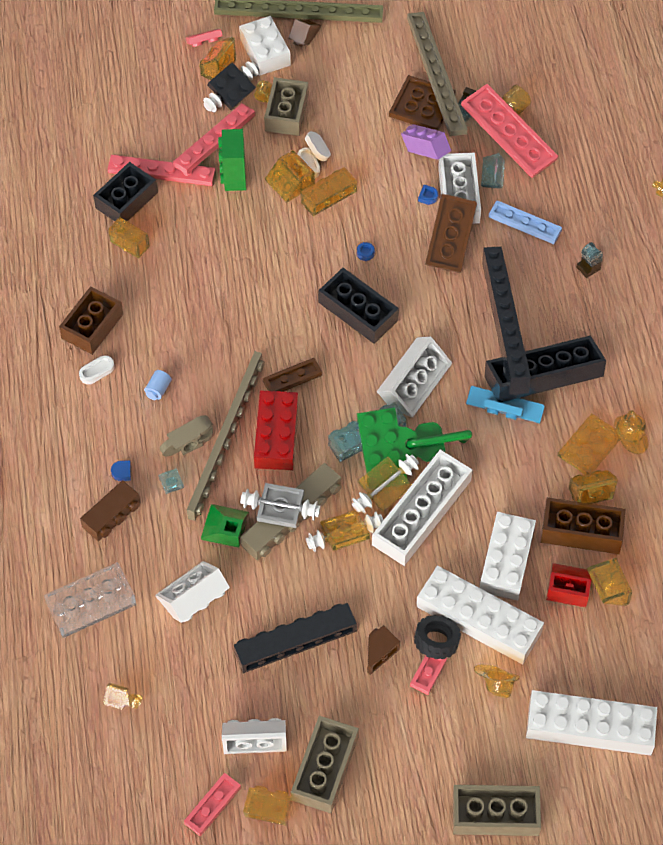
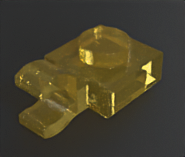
M109 683L106 687L103 705L123 710L125 705L137 709L138 705H141L143 696L128 694L129 688Z

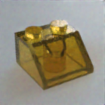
M234 37L218 41L214 47L210 48L208 55L199 64L201 76L212 80L230 63L236 62Z
M597 470L591 474H580L571 478L569 490L573 501L594 504L613 499L618 480L609 470Z

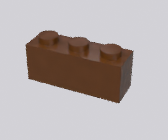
M122 480L80 518L82 528L98 542L102 538H106L116 525L123 523L130 512L138 509L141 503L139 493Z

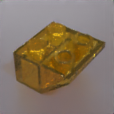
M291 150L277 160L265 177V180L287 203L315 185V172L294 150Z

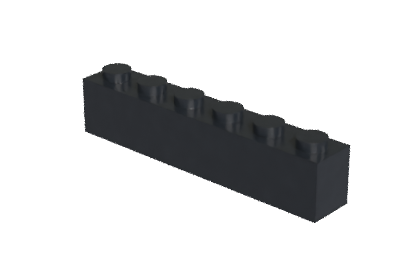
M348 603L343 605L336 604L329 610L317 611L310 617L298 618L291 624L279 625L272 631L260 632L250 639H241L236 644H233L234 653L244 674L357 632V623Z

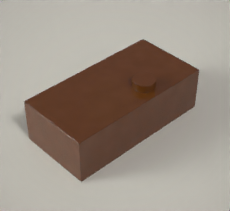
M547 497L540 543L620 555L626 509Z

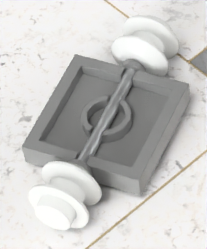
M265 483L262 497H260L257 490L252 494L247 489L246 492H242L240 501L241 504H244V508L247 505H251L252 510L260 505L257 521L292 528L297 526L299 513L302 512L304 519L307 516H312L314 521L315 517H319L321 506L317 505L318 501L310 504L309 499H307L302 504L304 490L268 483Z

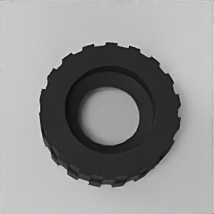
M426 616L417 624L414 644H416L417 650L419 649L420 653L426 655V657L437 660L449 658L458 649L461 638L460 628L457 627L455 622L445 616ZM429 632H439L447 637V641L435 642L429 639L427 635Z

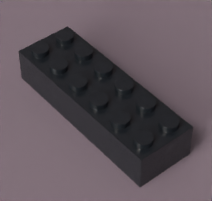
M590 335L525 351L531 376L529 393L509 394L502 357L486 361L484 375L497 401L501 403L604 377L606 359Z

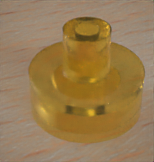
M663 179L661 182L655 180L652 187L657 189L656 195L663 198Z

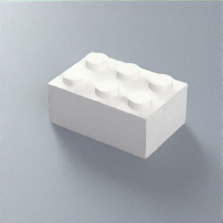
M271 16L239 26L240 41L251 62L257 65L259 76L291 66L290 51Z

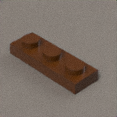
M311 358L264 377L263 383L268 391L284 392L321 377L322 370L316 359Z

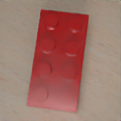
M260 390L254 449L255 469L293 471L298 392Z

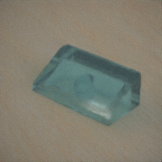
M500 153L483 157L482 187L503 188L505 160Z

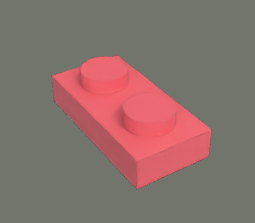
M214 29L188 36L186 41L187 44H192L195 47L202 45V41H218V37L222 36L221 29Z
M425 655L410 683V687L429 695L447 662V658L437 660Z

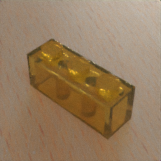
M343 167L340 170L334 171L326 178L320 179L310 187L304 188L301 191V203L312 216H315L357 192V180Z

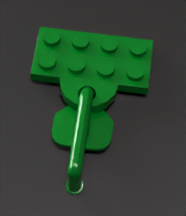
M395 407L356 414L369 491L377 489L400 470L399 460H406V454L409 456L413 455L415 458L419 457L424 462H430L439 450L445 452L444 443L454 441L466 443L473 435L470 430L443 434L441 426L435 422L419 424L414 431L408 427L398 426ZM402 472L384 488L407 485V474Z

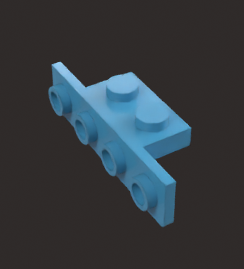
M471 386L466 402L467 405L486 409L487 413L498 415V413L505 414L506 418L512 420L520 418L539 424L545 407L543 404L521 398L499 403L492 391Z

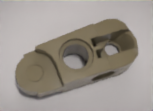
M206 415L199 416L168 433L169 439L160 446L162 454L167 457L181 451L185 455L203 446V443L209 441L213 435V424L209 417Z

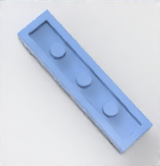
M496 201L489 212V218L551 244H555L562 232V227L500 201Z

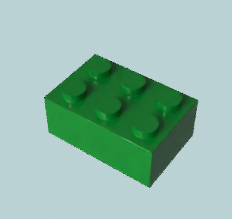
M243 129L222 130V137H218L221 184H224L225 191L246 190Z

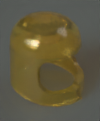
M518 85L512 86L502 97L518 115L531 104L528 93Z

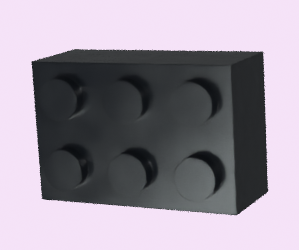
M129 162L93 195L95 208L120 226H123L158 193L156 179Z

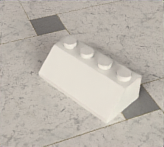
M431 336L418 337L385 379L377 393L387 405L395 407L396 410L409 417H413L452 362Z

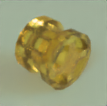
M264 80L259 81L256 86L257 90L254 93L255 99L260 102H268L272 84Z

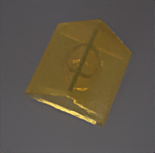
M617 558L587 568L604 604L623 606L630 604L632 590Z

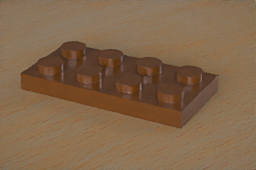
M441 194L425 265L461 273L476 210V201Z

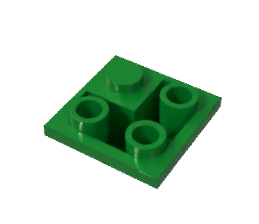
M211 504L201 540L239 548L241 544L240 537L244 533L249 512Z

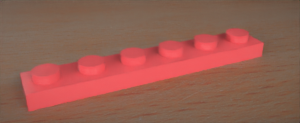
M241 103L173 161L174 167L188 174L219 147L218 137H222V130L241 129L255 117V111Z
M111 155L108 165V173L117 174L127 163L131 162L154 179L213 186L216 173L215 168L196 166L186 174L174 167L173 162Z

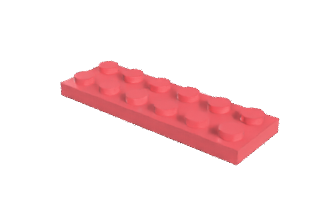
M488 84L462 101L461 106L531 178L558 159V155Z

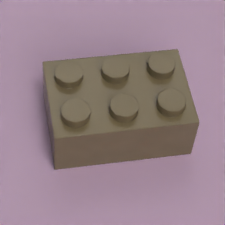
M274 77L264 117L265 131L300 135L309 96L308 82Z

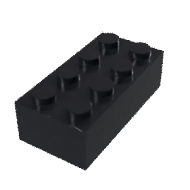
M345 268L340 269L318 290V303L374 344L399 320V308Z

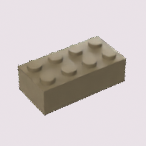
M323 716L318 717L291 790L292 801L332 814L359 738V728Z
M454 785L453 834L539 836L541 830L540 786Z

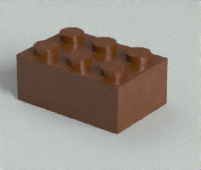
M90 286L60 324L61 339L93 355L123 316L122 302Z

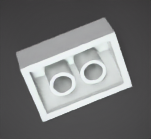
M202 561L155 596L171 616L182 623L190 620L197 611L208 607L209 603L215 598L222 597L230 587L219 568Z
M272 718L269 721L251 719L248 722L230 720L227 723H222L224 754L287 751L285 720Z

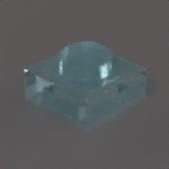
M177 468L158 475L165 494L184 488Z

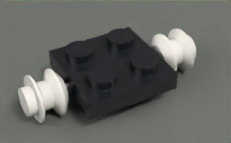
M247 61L245 66H241L239 70L232 62L209 81L207 86L214 93H210L209 98H204L203 100L206 110L216 112V107H222V102L232 110L254 91L256 87L251 81L253 76L258 75L257 65Z

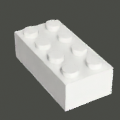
M475 153L444 155L439 159L438 163L441 194L476 201L477 205L472 224L480 223L481 204Z
M497 512L479 588L492 595L518 601L536 520Z

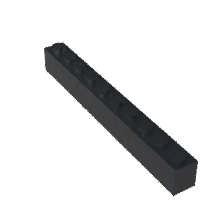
M502 246L484 247L482 265L509 394L529 393L531 376Z

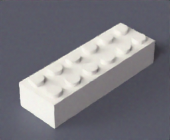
M439 450L372 534V545L405 566L471 482L473 470L442 450Z
M438 565L417 596L416 607L432 616L442 615L450 618L463 633L522 665L543 630L544 622Z
M532 690L526 738L651 755L655 747L657 707Z

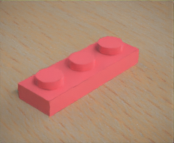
M224 773L184 820V824L201 837L241 789V785Z

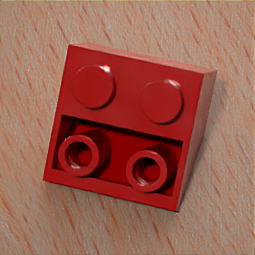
M552 563L546 600L586 608L592 580V570Z

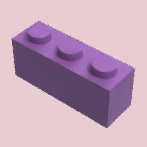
M410 125L406 128V131L401 133L408 152L439 160L451 151L444 132L418 125Z

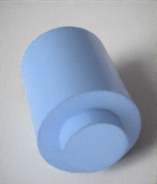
M156 370L144 389L146 396L152 400L161 399L172 378L166 372Z

